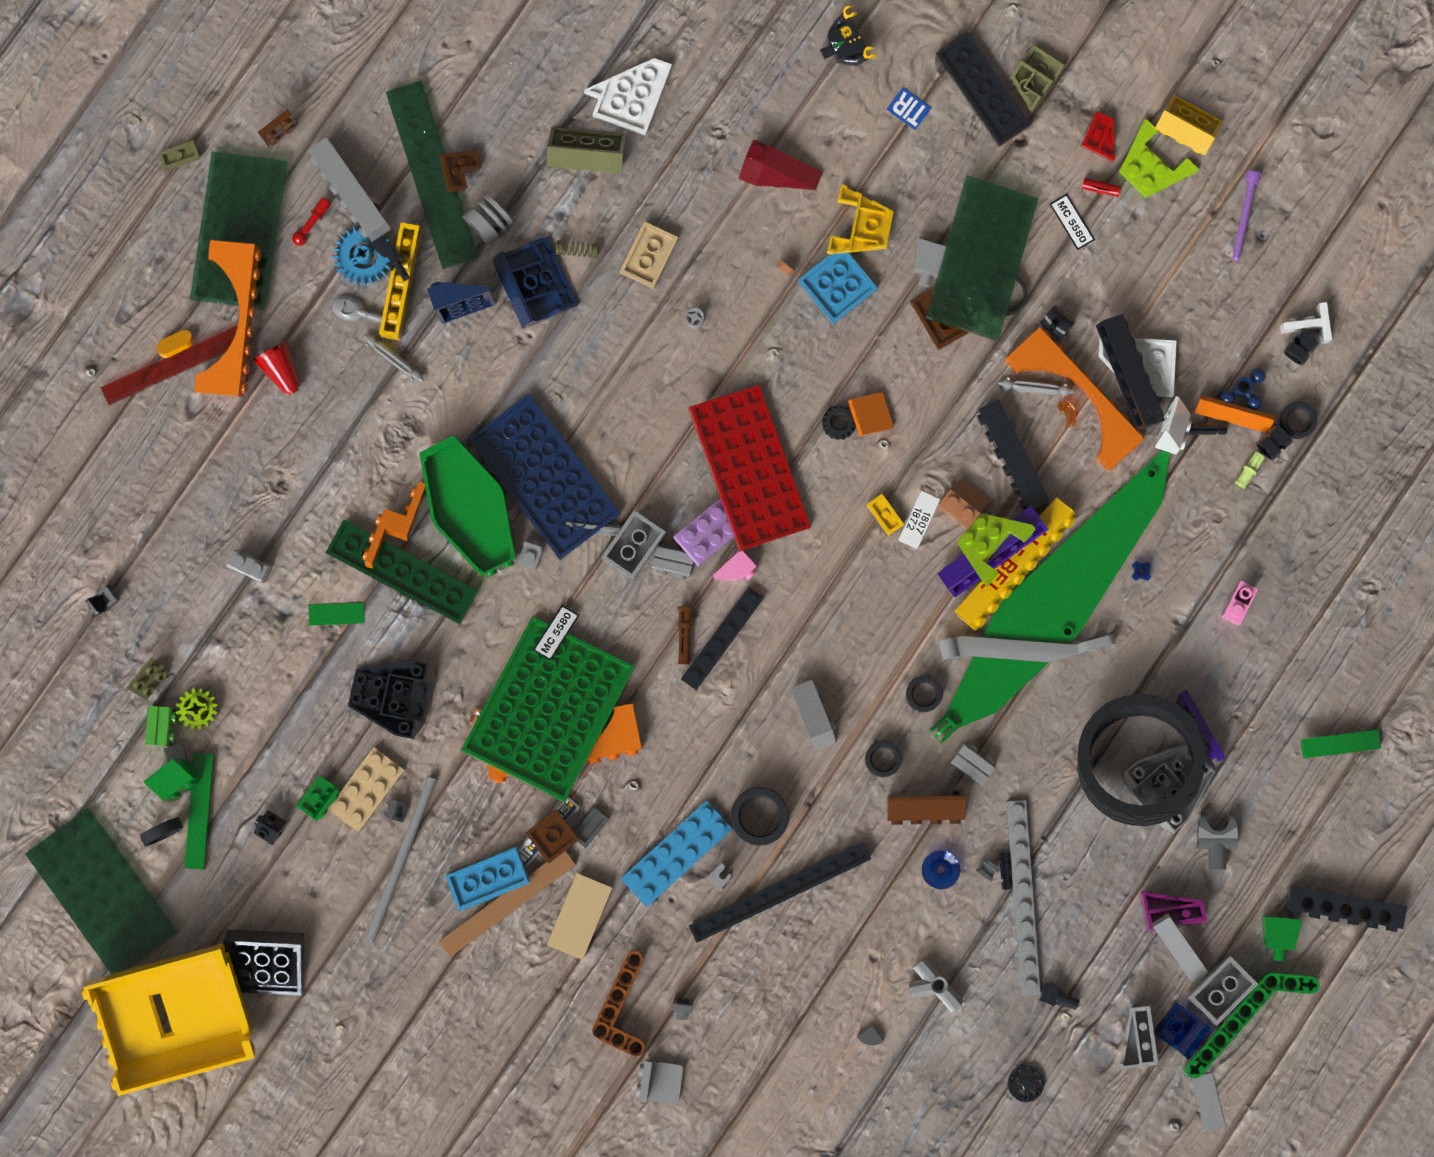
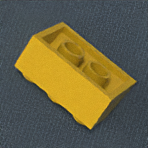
M1173 95L1155 129L1159 130L1163 135L1174 138L1178 143L1187 145L1196 153L1205 155L1224 121Z

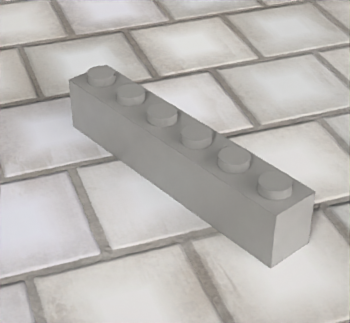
M327 137L310 147L308 151L311 156L308 158L314 167L317 165L320 167L319 174L324 181L329 180L331 184L328 187L333 194H338L341 197L338 201L344 210L347 208L350 210L351 213L348 215L354 224L359 223L361 226L359 231L363 237H369L371 242L389 231L390 227Z

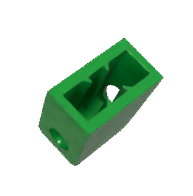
M1262 916L1264 947L1274 949L1273 960L1285 961L1286 950L1296 949L1302 919Z

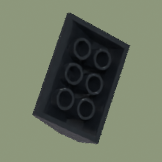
M227 929L223 945L225 953L228 952L241 993L302 996L305 952L304 933Z

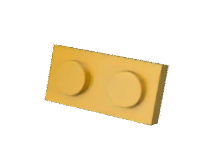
M883 494L866 504L888 536L904 526V523Z

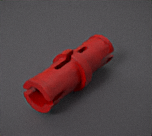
M1084 178L1082 190L1097 192L1098 195L1105 194L1119 198L1121 186L1108 184L1103 180L1099 182Z

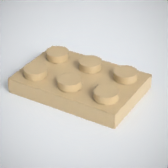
M644 221L619 271L620 274L654 289L679 238Z

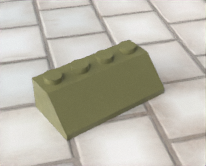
M551 127L547 145L546 166L571 168L573 170H590L592 172L602 171L611 174L622 173L627 134Z

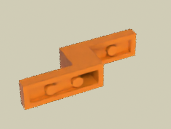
M419 481L417 487H413L410 495L413 499L411 504L407 503L404 511L406 516L384 509L382 514L379 513L376 520L378 527L376 532L372 531L369 539L371 546L369 549L366 548L363 555L366 567L373 569L385 534L408 541L426 492L425 483Z

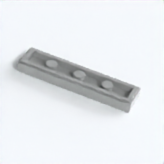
M1169 914L1152 923L1153 928L1191 982L1209 973Z

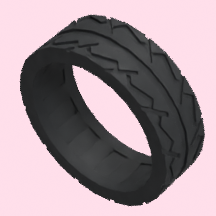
M1132 694L1106 703L1086 723L1078 744L1077 770L1080 784L1088 800L1110 819L1131 826L1156 825L1178 816L1191 804L1199 791L1203 779L1206 750L1203 737L1200 735L1201 732L1195 721L1185 710L1172 701L1156 695ZM1134 716L1153 717L1166 722L1184 738L1192 758V770L1186 783L1176 794L1155 804H1128L1107 793L1098 783L1092 772L1089 760L1091 750L1098 736L1108 726L1118 720Z

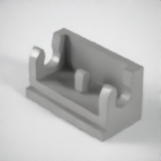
M722 863L707 877L720 892L723 890L722 887L731 878V874L727 875L725 879H723L725 877L724 873L720 875L726 867Z

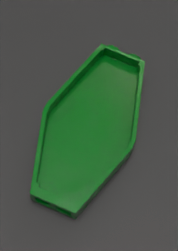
M455 435L419 452L431 520L434 526L481 576L487 575V577H491L498 573L496 569L502 566L506 569L514 565V560L518 559L506 492L502 484Z

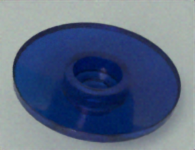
M942 850L934 851L923 861L922 876L929 886L935 889H947L957 882L960 876V864L953 854ZM939 866H942L944 868V872L942 874H939L937 872V868Z

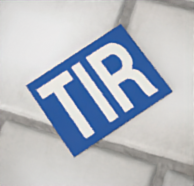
M902 88L886 110L916 130L931 110V107L905 88Z

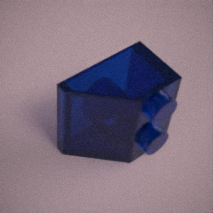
M1175 1002L1155 1028V1035L1179 1054L1190 1060L1213 1029L1199 1017Z

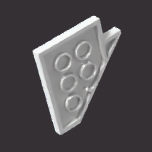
M653 58L585 89L584 94L598 99L593 117L646 136L672 64Z
M1099 337L1098 357L1114 373ZM1134 338L1137 351L1143 360L1142 364L1149 375L1150 384L1157 397L1173 398L1176 341Z

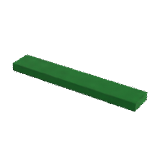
M194 753L193 768L201 779L191 789L184 869L205 870L214 754Z

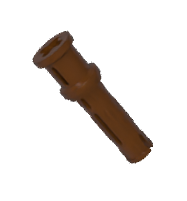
M678 606V664L690 665L691 628L694 626V623H692V611L694 607Z

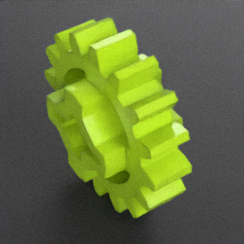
M193 688L191 694L185 691V698L179 697L182 703L176 704L177 707H180L176 714L181 715L179 721H185V727L191 724V729L195 730L196 726H198L199 730H203V725L210 727L209 721L215 722L213 715H218V712L214 711V708H217L219 705L213 704L216 698H210L211 693L209 691L204 694V689L200 688L197 693L196 689ZM199 696L205 698L208 703H202ZM191 699V703L188 705V707H185L187 702ZM196 705H197V706H200V707H204V708H201V710H198V713H197V712H194V711H190V710L195 709V708H196ZM209 711L208 716L204 719V715ZM187 715H192L195 722L191 721Z

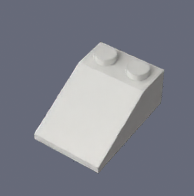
M1175 396L1164 415L1165 421L1162 422L1155 448L1176 455L1180 449H1184L1186 443L1184 435L1185 432H1189L1192 424L1189 421L1191 414L1180 397Z

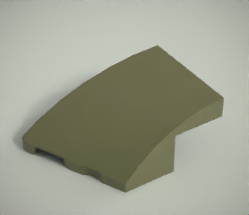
M1036 45L1032 46L1025 59L1019 62L1011 74L1014 84H1016L1018 91L1031 112L1038 106L1066 66Z

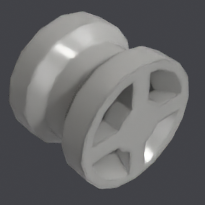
M695 307L690 308L685 315L686 324L693 329L700 328L704 323L702 310Z

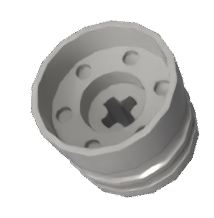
M485 194L482 198L487 205L478 200L477 205L481 210L478 212L474 208H470L462 217L472 230L484 242L490 245L499 237L495 228L497 227L505 231L506 227L502 221L508 226L513 224V221L505 208L497 200Z

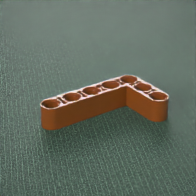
M632 951L626 956L592 1029L595 1038L635 1057L642 1055L645 1051L644 1041L615 1027L614 1023L644 962V956L639 951ZM632 954L639 955L640 963L638 965L630 963L629 959ZM623 972L631 973L632 980L625 983L622 981L621 975ZM619 989L623 992L624 996L621 1000L614 999V990ZM607 1007H612L615 1010L614 1017L608 1018L605 1016L604 1011ZM598 1025L606 1027L607 1032L605 1035L600 1036L597 1034L596 1027ZM620 1033L624 1036L622 1044L614 1042L615 1034ZM633 1042H639L642 1045L640 1052L632 1051L631 1044Z

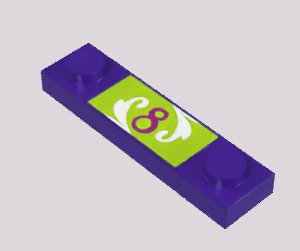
M1185 690L1178 694V703L1182 709L1186 708L1188 714L1198 726L1201 732L1200 735H1202L1208 747L1206 751L1210 759H1215L1218 762L1226 758L1189 692Z

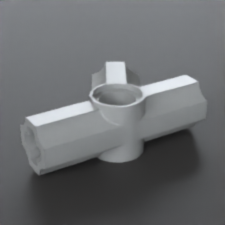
M926 957L913 967L922 979L908 982L911 999L935 994L951 1013L964 1002ZM940 979L943 981L944 986L941 990L934 989L933 983L935 980Z

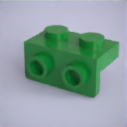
M318 774L295 806L317 822L319 818L322 819L326 815L327 807L330 803H334L337 800L339 789Z

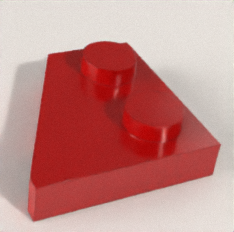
M1096 111L1080 146L1112 162L1115 161L1114 119Z

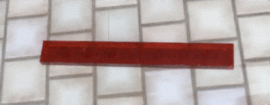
M238 325L171 357L164 358L101 387L107 404L110 406L224 354L235 337Z

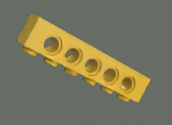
M400 223L396 249L399 255L403 254L405 257L402 265L410 278L407 281H403L396 268H394V271H391L379 331L382 338L401 340L422 232L419 225Z

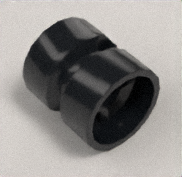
M1054 305L1040 321V324L1047 330L1051 329L1052 334L1060 341L1076 321L1069 315L1064 316V311L1057 305ZM1058 317L1061 320L1055 326L1052 322Z
M1300 329L1294 335L1293 342L1286 346L1283 353L1291 361L1303 366L1310 357L1309 353L1314 352L1319 342L1311 334Z
M1276 424L1268 431V436L1264 435L1256 442V446L1268 459L1273 461L1281 454V449L1285 450L1293 441L1288 433Z

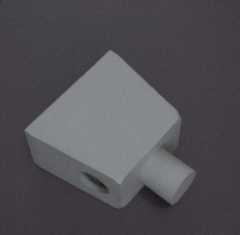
M918 238L914 272L921 274L918 284L929 287L931 278L940 279L953 248Z

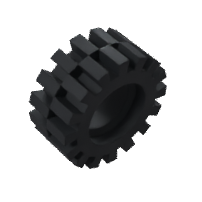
M837 404L825 411L822 418V428L825 434L830 436L829 438L845 440L854 433L856 425L851 409L847 408L846 405L840 406V404ZM837 415L845 417L847 421L845 428L840 430L835 429L832 425V419Z

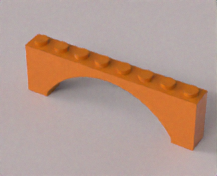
M210 240L208 259L216 262L233 284L239 303V322L235 337L225 354L209 369L202 373H196L194 392L244 398V394L247 392V382H245L246 375L249 373V363L247 361L248 356L251 354V344L249 343L250 337L253 335V326L251 325L252 318L255 316V307L253 305L254 299L257 298V288L255 286L256 280L259 279L258 261L261 260L260 247L255 244Z
M1038 328L1005 359V362L1017 375L1023 371L1051 372L1070 379L1085 391L1097 410L1101 424V448L1096 459L1110 472L1144 440L1142 437L1143 433L1142 431L1137 432L1136 427L1134 428L1129 423L1130 419L1124 413L1121 414L1116 409L1117 405L1111 399L1108 400L1103 395L1104 391L1098 385L1094 386L1090 381L1091 377L1085 371L1081 372L1077 367L1078 363L1072 357L1068 358L1064 354V348L1059 343L1055 344L1051 340V334L1046 329Z
M633 703L614 707V714L610 723L600 735L587 760L590 764L601 762V758L608 757L609 760L618 759L620 754L627 753L628 756L639 754L638 750H642ZM487 765L490 780H495V783L506 782L507 777H512Z

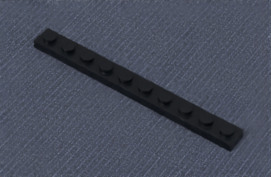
M864 842L688 926L696 943L855 868L871 860V857Z

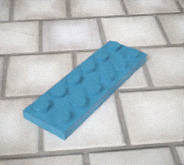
M706 800L627 872L621 880L648 907L725 837L732 828Z

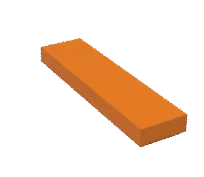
M1200 395L1195 408V413L1267 434L1275 417L1274 415Z

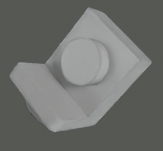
M529 540V543L524 541L517 564L536 571L543 552V548L540 547L541 543Z

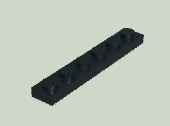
M750 587L746 589L681 678L683 682L697 691L763 601V596Z

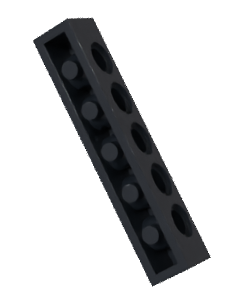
M1288 886L1284 909L1290 910L1289 914L1301 916V912L1309 913L1308 917L1320 919V916H1327L1328 921L1339 922L1340 919H1345L1347 924L1359 926V922L1367 923L1366 927L1378 929V925L1386 926L1385 930L1397 932L1398 929H1404L1407 906ZM1306 897L1311 901V905L1307 909L1302 905V901ZM1324 901L1330 903V909L1327 912L1323 911L1321 907ZM1344 904L1349 906V913L1347 915L1341 912V907ZM1363 907L1367 908L1369 912L1366 918H1362L1360 915V910ZM1383 910L1388 914V918L1384 922L1379 917Z

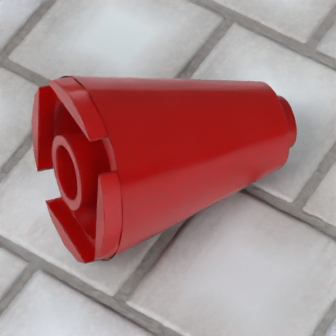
M287 341L253 358L260 369L284 394L288 392L290 396L299 391L298 386L301 384Z

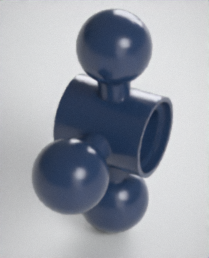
M1256 368L1251 372L1250 378H1239L1234 383L1232 391L1226 390L1221 393L1220 400L1233 404L1235 396H1246L1247 406L1253 410L1259 409L1262 405V399L1258 395H1253L1251 390L1253 389V383H1262L1266 379L1265 371L1261 368ZM1239 383H1245L1247 391H1241L1238 386Z

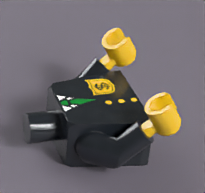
M846 6L844 13L834 21L828 30L826 39L828 46L820 49L824 60L834 55L837 63L858 66L867 61L868 58L875 59L877 57V54L870 55L871 50L875 48L865 46L853 20H849V17L857 15V11H854L852 14L849 12L853 6Z

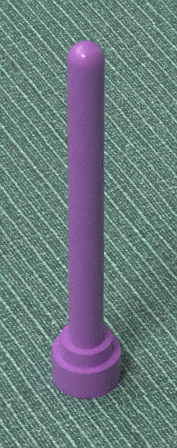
M1257 171L1246 172L1245 179L1248 186L1232 257L1234 261L1240 259L1255 185H1258V182L1261 180L1262 174Z

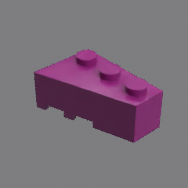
M1141 891L1140 893L1147 933L1154 932L1155 929L1152 923L1167 914L1170 915L1178 928L1204 924L1207 921L1202 900L1166 896L1165 894H1154L1146 891Z

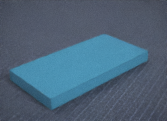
M518 847L511 848L445 875L459 912L531 883Z

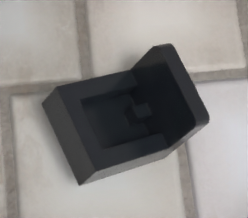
M107 584L85 602L89 609L98 616L110 610L121 598L112 586Z

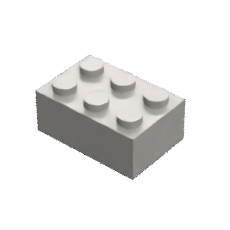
M634 510L601 558L634 581L657 549V545L659 546L666 536V532Z
M1227 955L1186 997L1213 1025H1218L1258 983L1231 956Z

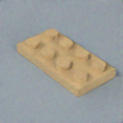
M373 747L341 790L337 800L330 805L328 810L360 832L405 769Z

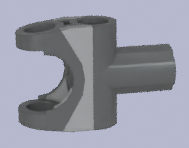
M1200 812L1196 830L1197 848L1209 849V869H1226V849H1237L1238 828L1235 813L1228 812L1224 828L1216 831L1209 826L1206 812Z

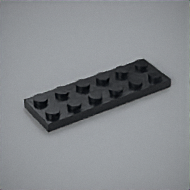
M968 33L936 53L937 58L998 147L1031 126Z

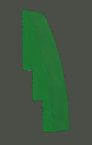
M1379 730L1300 740L1303 759L1381 749Z

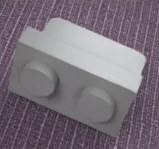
M645 1060L644 1064H640L639 1076H642V1082L637 1084L636 1090L639 1101L647 1102L649 1100L677 1104L679 1102L683 1066Z

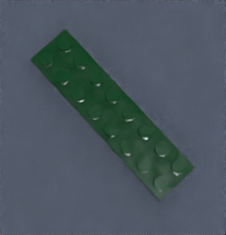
M343 519L325 552L326 554L461 625L479 592L478 590L384 540L373 569L366 567L363 555L366 548L369 549L371 546V542H369L371 533Z

